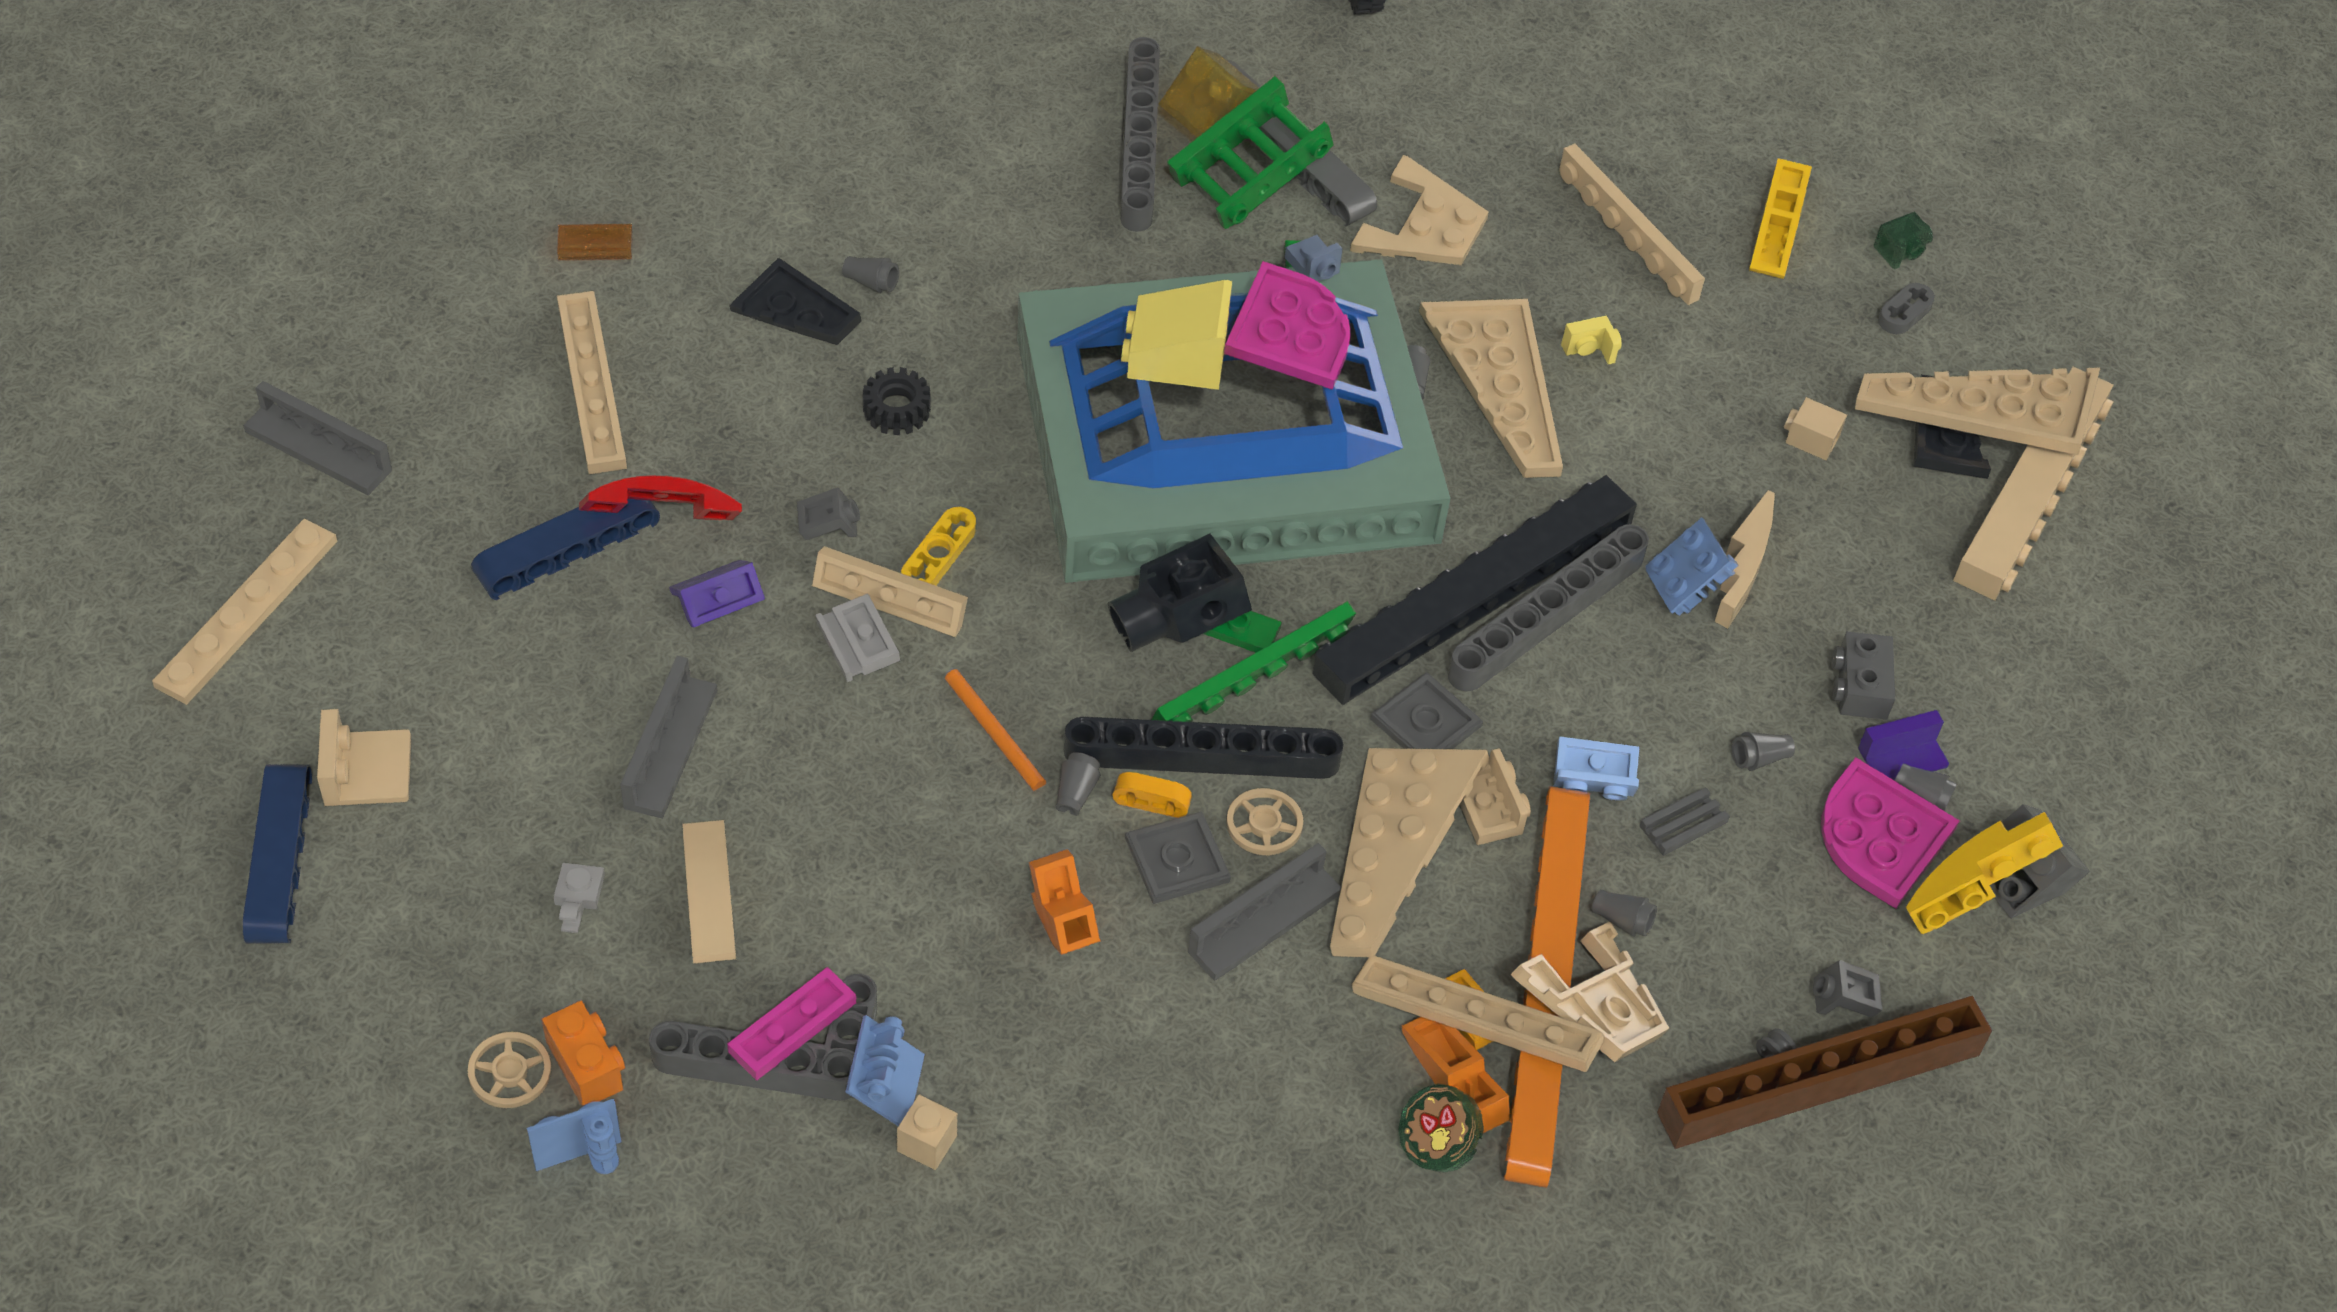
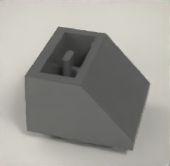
M2023 804L2002 823L2006 830L2009 831L2043 812ZM2055 827L2054 829L2063 847L2052 852L2047 857L2038 859L2021 868L2011 876L1990 885L1996 896L1994 898L2010 918H2014L2065 894L2090 873V870Z

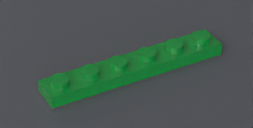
M1348 601L1157 708L1151 720L1192 722L1191 716L1201 710L1205 715L1214 712L1224 704L1223 698L1234 692L1237 697L1242 696L1257 684L1255 680L1266 674L1268 679H1271L1288 667L1287 661L1296 656L1300 661H1303L1319 649L1317 644L1326 639L1334 643L1345 636L1350 630L1348 626L1355 617L1356 612Z

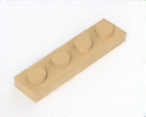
M825 546L818 552L813 587L850 600L869 594L875 608L953 637L958 635L963 624L968 597Z

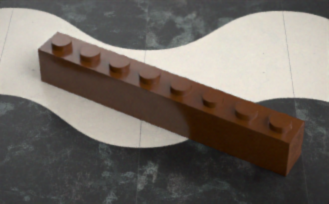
M1972 995L1667 1087L1657 1114L1674 1148L1677 1149L1980 1056L1992 1033V1029Z

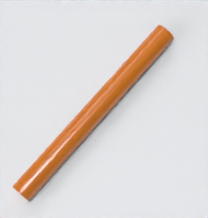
M957 669L948 672L945 676L947 683L1031 789L1035 791L1046 785V780L961 673Z

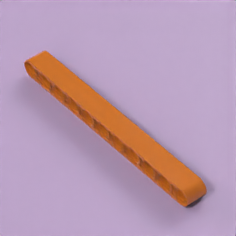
M1549 786L1545 803L1548 806L1542 830L1544 841L1540 851L1538 866L1540 876L1538 885H1536L1534 901L1536 911L1534 920L1532 919L1530 937L1532 946L1528 960L1542 954L1570 988L1590 793ZM1527 989L1524 990L1523 1005L1558 1016ZM1521 1050L1518 1063L1516 1062L1514 1079L1516 1090L1514 1100L1512 1099L1510 1115L1512 1127L1507 1141L1505 1159L1508 1161L1503 1180L1547 1188L1553 1162L1563 1064Z

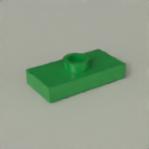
M1249 611L1203 634L1256 653L1275 642L1282 622Z

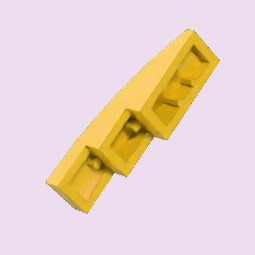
M1778 158L1749 271L1784 279L1812 166Z

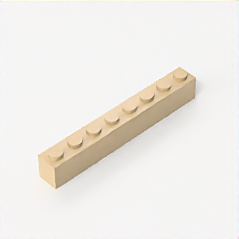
M2072 367L2069 374L2086 372L2078 368ZM2100 378L2097 380L2079 455L2027 445L1962 558L1954 577V582L1993 600H1996L2001 590L2010 591L2018 575V572L2013 570L2014 566H2024L2032 550V546L2027 544L2030 539L2035 542L2038 541L2046 525V521L2041 519L2042 516L2051 517L2060 500V497L2055 495L2057 490L2064 493L2074 474L2069 471V468L2072 466L2078 469L2087 451V448L2082 446L2083 443L2092 444L2101 426L2095 423L2096 420L2105 421L2114 401L2108 399L2114 386L2113 384Z

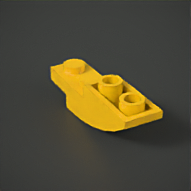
M2045 812L2009 831L2006 830L2000 820L1971 838L1949 855L1917 889L1907 904L1906 909L1921 934L1938 929L1947 922L1980 907L1983 903L1996 897L1990 887L1991 884L2011 876L2014 872L2038 859L2047 857L2052 852L2063 847V844Z

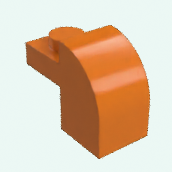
M1066 849L1029 862L1035 892L1031 893L1033 903L1053 946L1062 955L1100 942L1093 904L1081 893L1073 854Z

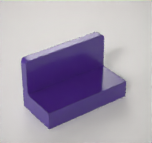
M745 560L734 561L669 587L672 595L679 597L691 627L699 626L765 599L753 563Z
M1937 710L1866 728L1858 747L1866 764L1894 781L1903 763L1933 772L1945 769L1949 765L1947 758L1936 741L1944 723Z

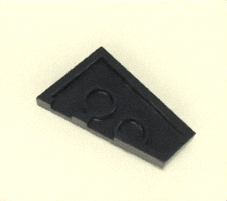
M780 258L774 261L729 305L731 312L838 345L862 321L860 312Z
M1921 374L1920 377H1934V376H1928V375H1922V374ZM1916 422L1914 467L1988 479L1991 472L1988 459H1984L1980 450L1982 443L1978 434Z

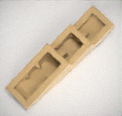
M1769 490L1732 536L1726 555H1731L1739 565L1734 569L1735 574L1725 580L1720 587V590L1727 594L1721 600L1715 622L1727 629L1744 605L1765 553L1773 521L1775 493Z
M724 820L683 824L693 963L736 959Z

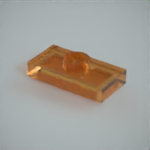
M632 224L558 225V260L632 259Z

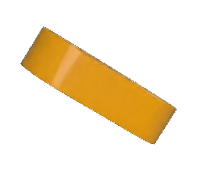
M1135 772L1120 774L1112 794L1117 804L1175 818L1187 815L1192 799V793L1189 788L1181 783Z

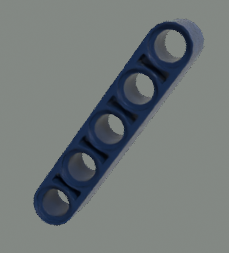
M628 499V503L618 513L582 511L577 507L482 551L473 559L471 569L489 596L494 600L500 599L499 595L510 590L515 592L534 583L533 579L546 573L548 576L569 567L568 563L580 557L584 560L605 550L603 547L615 541L620 543L639 534L638 530L649 525L652 527L656 526L660 520V513L651 500Z
M266 764L243 914V937L246 944L291 943V939H288L289 925L294 923L296 903H293L292 898L294 889H298L301 867H298L297 861L298 853H303L306 832L302 831L303 818L308 817L310 797H307V786L312 784L310 764Z

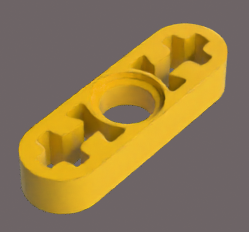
M953 507L945 511L903 565L901 574L917 577L923 571L925 564L928 566L925 570V579L919 578L918 580L936 586L974 537L976 532V517L974 513L964 507ZM960 521L965 522V527L959 526L953 533L952 538L950 536L952 532V523L958 524L960 523ZM939 546L946 548L949 554L942 558H935L928 551L933 547Z

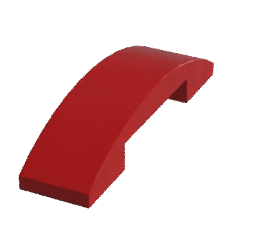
M656 475L636 476L610 482L589 492L579 502V510L618 513L628 503V499L693 504V519L733 520L742 512L741 503L716 488L680 477Z

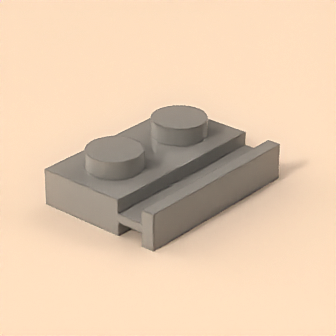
M869 594L833 607L832 612L825 615L821 613L815 615L817 624L847 682L852 681V677L860 673L867 675L900 661L899 651Z

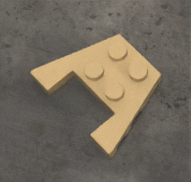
M1403 155L1391 175V183L1422 193L1398 235L1363 223L1351 243L1350 251L1363 254L1364 252L1381 253V256L1395 257V255L1416 257V260L1462 265L1484 226L1489 212L1410 157Z
M1608 922L1589 931L1580 941L1605 970L1604 972L1569 988L1541 954L1520 964L1511 975L1561 1018L1603 1031L1604 1041L1599 1050L1611 1060L1617 1062L1660 1038L1669 1027L1645 984L1638 986L1629 969L1634 963L1627 951L1620 953L1613 940L1618 933L1614 926Z

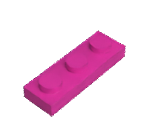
M826 967L727 1043L728 1053L757 1081L855 1005L856 994Z

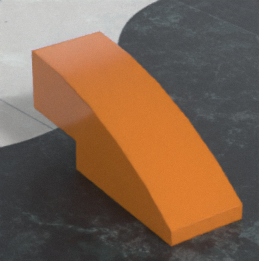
M1419 1017L1402 1025V1033L1436 1087L1452 1091L1440 1092L1442 1096L1446 1097L1449 1102H1462L1463 1110L1466 1113L1465 1124L1472 1136L1474 1131V1138L1510 1120L1509 1095L1485 1071L1484 1057L1456 1028L1424 1017Z

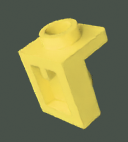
M1606 315L1566 324L1561 346L1566 356L1577 353L1581 356H1586L1600 349L1607 363L1612 364L1616 361L1622 341L1619 331L1616 328L1613 329Z

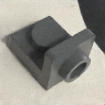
M838 487L797 502L799 533L805 540H810L840 528L848 537L858 536L857 521L860 520L859 508L853 499L849 500Z
M1838 960L1814 977L1813 993L1816 1000V1013L1827 1014L1838 1006L1869 1017H1874L1882 1011L1879 974Z

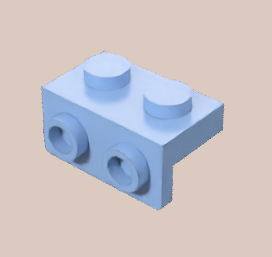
M1559 737L1553 786L1583 792H1602L1603 797L1606 799L1626 800L1627 796H1634L1639 786V779H1637L1639 747Z

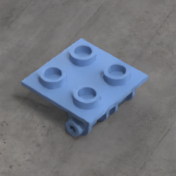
M1701 517L1667 548L1657 554L1646 565V572L1672 614L1675 612L1680 616L1684 612L1690 613L1691 609L1702 601L1700 595L1705 599L1709 596L1703 588L1707 585L1713 591L1717 590L1718 588L1713 579L1721 585L1730 576L1735 574L1734 569L1739 565L1731 555L1725 554L1707 523Z
M865 1015L862 1019L845 1092L899 1126L914 1103L925 1054L901 1039L904 1036L905 1030L901 1026L902 1021L899 1018L887 1017L883 1023L879 1024Z
M614 1099L605 1102H591L581 1107L578 1111L561 1117L550 1116L540 1120L536 1125L527 1128L536 1171L585 1154L589 1155L594 1170L600 1174H609L618 1167L619 1159L616 1152V1144L621 1142Z

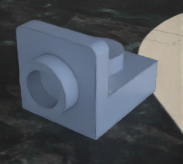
M1318 235L1286 247L1285 258L1298 273L1316 281L1329 279L1340 272L1342 247L1338 243L1327 247Z

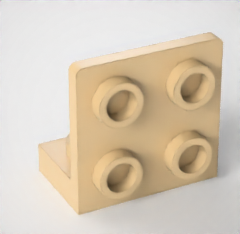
M338 709L321 710L317 780L324 806L408 801L411 758L410 731L350 732L348 725H342Z

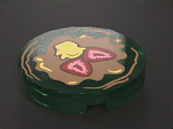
M1443 1084L1424 1087L1413 1095L1401 1113L1398 1127L1400 1144L1407 1157L1423 1169L1440 1173L1458 1170L1472 1160L1477 1152L1475 1148L1478 1145L1479 1138L1482 1139L1484 1130L1482 1113L1474 1099L1454 1086Z

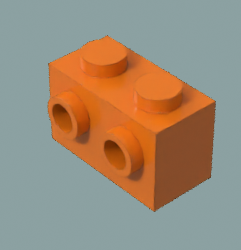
M581 1000L542 1018L546 1043L582 1107L591 1102L602 1101L623 1090L620 1071L625 1069V1063L615 1045L608 1047L603 1039L606 1036V1030L596 1012L589 1014Z

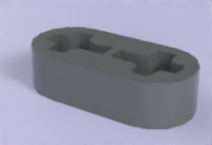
M1910 283L1882 307L1878 321L1880 327L1891 334L1907 332L1931 310L1935 298L1933 290L1921 283ZM1919 297V298L1923 299V300H1920V299L1917 300L1913 305L1910 304L1911 298H1912V299H1917V298ZM1899 313H1903L1902 319L1896 318L1895 320H1893L1890 318V316L1894 318Z

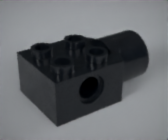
M1211 533L1141 565L1139 587L1108 602L1109 613L1119 634H1123L1122 637H1128L1125 642L1130 652L1164 636L1184 643L1252 610L1243 575Z

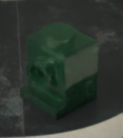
M1914 211L1881 224L1873 247L1895 270L1900 268L1902 260L1906 258L1909 260L1919 258L1924 253L1926 244L1933 241V232L1930 226Z

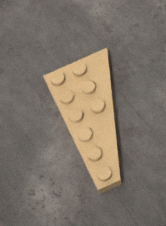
M1528 299L1421 302L1419 313L1523 477H1560L1563 464Z
M2087 368L2086 373L2067 374V369H2052L2051 374L2035 375L2028 370L1969 371L1968 376L1949 377V372H1934V377H1914L1910 372L1864 374L1855 409L2079 455L2100 368Z
M1368 749L1330 943L1333 956L1374 958L1397 919L1395 913L1405 896L1409 897L1416 886V877L1422 867L1426 868L1454 822V813L1463 798H1468L1473 789V780L1479 770H1484L1490 759L1487 750Z

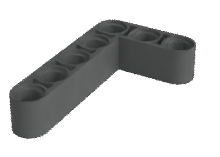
M852 974L844 978L842 981L856 994V998L866 1001L856 1003L830 1023L825 1045L806 1042L757 1081L728 1053L727 1043L742 1032L676 1021L659 1023L652 1029L649 1035L652 1063L657 1070L670 1075L837 1101L850 1099L852 1096L845 1092L849 1076L836 1078L833 1075L838 1072L850 1074L858 1038L854 1040H844L841 1038L846 1035L858 1037L863 1016L867 1015L874 1021L876 1020L877 986L873 979L864 974ZM667 1046L678 1047L676 1050L673 1051L662 1050ZM711 1052H717L721 1054L720 1056L715 1058L704 1057L706 1054H709ZM794 1066L806 1067L805 1070L799 1072L790 1070Z

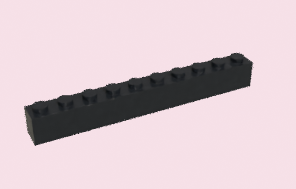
M1607 475L1594 483L1588 482L1584 484L1573 496L1566 500H1558L1547 512L1538 517H1530L1521 528L1509 535H1501L1495 540L1493 545L1482 552L1476 551L1466 558L1464 563L1456 568L1444 570L1430 584L1423 588L1417 587L1413 589L1404 600L1394 606L1388 605L1384 607L1376 617L1368 622L1356 624L1345 636L1334 643L1327 642L1322 645L1315 654L1312 674L1343 706L1570 564L1619 527L1632 524L1637 503Z

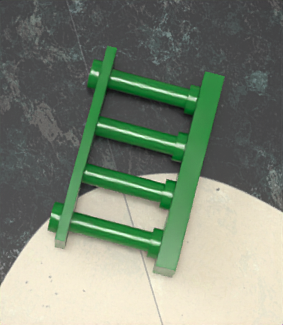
M1276 76L1167 161L1172 178L1176 183L1183 187L1195 181L1219 204L1215 209L1220 224L1224 229L1243 222L1251 211L1316 159L1324 157L1329 149L1334 146L1330 128L1326 122H1323L1311 131L1286 107L1289 105L1285 86ZM1273 117H1277L1300 139L1287 152H1284L1259 129ZM1249 138L1274 161L1259 174L1232 150L1245 139ZM1218 160H1223L1247 183L1232 196L1205 172Z

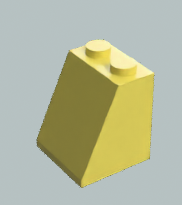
M1221 280L1139 295L1136 311H1128L1126 333L1132 334V337L1123 341L1121 362H1128L1127 378L1219 390L1232 281Z

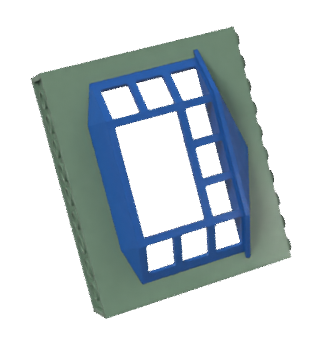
M1382 259L1341 263L1338 274L1329 279L1318 281L1336 296L1335 302L1343 314H1347L1349 323H1353L1359 347L1349 345L1345 360L1365 365L1371 390L1338 380L1333 390L1321 386L1331 424L1167 441L1161 439L1149 382L1145 380L1135 379L1139 396L1137 400L1095 419L1093 418L1088 390L1128 373V362H1121V359L1084 375L1079 349L1123 345L1124 339H1131L1132 334L1126 333L1128 311H1136L1139 295L1221 280L1232 281L1227 335H1230L1258 271L1019 293L1017 341L1065 583L1140 575L1141 565L1210 533L1234 565L1442 543L1451 498ZM1293 267L1286 268L1296 272V270ZM1226 354L1223 357V361L1241 360ZM1338 398L1376 407L1383 434L1347 424L1344 421ZM1143 414L1149 442L1103 463L1097 433Z

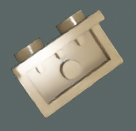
M1500 748L1491 750L1488 764L1484 770H1479L1472 782L1473 789L1467 799L1463 798L1459 804L1477 845L1522 835L1527 817L1530 816L1531 812L1527 796L1524 793L1520 794L1515 783L1514 767L1510 761H1505Z

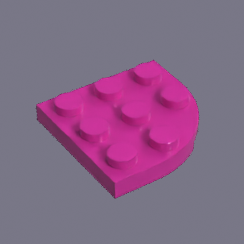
M1263 261L1225 344L1224 354L1333 390L1348 353L1350 341L1349 320L1347 314L1344 315L1335 302L1336 296L1324 285L1301 273Z
M1855 757L1834 784L1827 797L1822 812L1821 830L1826 849L1837 867L1861 888L1897 909L1954 833L1960 820Z

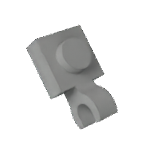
M562 863L554 893L555 905L561 906L559 920H563L562 932L578 933L584 908L597 909L605 876L604 867Z

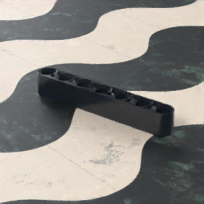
M1076 717L1066 725L1064 734V756L1067 760L1071 753H1083L1095 758L1100 763V768L1314 779L1330 778L1339 771L1344 746L1343 740L1338 733L1322 728L1102 717Z

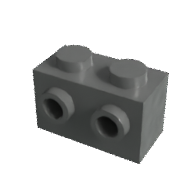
M1846 631L1841 646H1835L1832 656V668L1839 670V677H1836L1834 681L1833 700L1840 701V715L1887 720L1895 702L1893 637Z

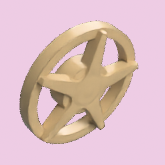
M1268 788L1252 789L1242 793L1231 803L1227 814V829L1233 841L1244 850L1258 855H1275L1287 851L1297 843L1303 829V815L1298 804L1285 793ZM1261 797L1277 800L1273 806L1259 805L1254 807L1248 802V800ZM1282 804H1285L1292 811L1297 826L1281 822L1282 817L1279 809ZM1243 805L1250 814L1249 822L1235 828L1234 814ZM1279 831L1293 833L1284 842L1270 845L1271 837ZM1252 832L1256 836L1262 837L1263 845L1252 843L1240 834Z
M504 1032L487 1038L476 1047L468 1063V1078L473 1092L485 1103L499 1108L520 1107L533 1101L544 1091L551 1076V1062L546 1048L534 1037L520 1032ZM505 1042L504 1052L499 1054L492 1063L478 1062L488 1049ZM511 1042L524 1043L535 1049L540 1056L525 1060L521 1054L513 1052ZM544 1062L542 1078L532 1089L525 1080L527 1069ZM475 1069L492 1073L495 1084L490 1093L484 1091L475 1078ZM518 1086L526 1092V1094L515 1098L496 1097L504 1087Z

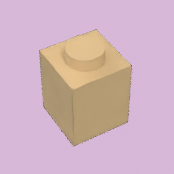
M1806 397L1799 411L1793 408L1786 420L1784 429L1789 431L1786 443L1827 460L1841 435L1847 414Z
M918 1095L897 1128V1151L936 1170L957 1137V1113Z

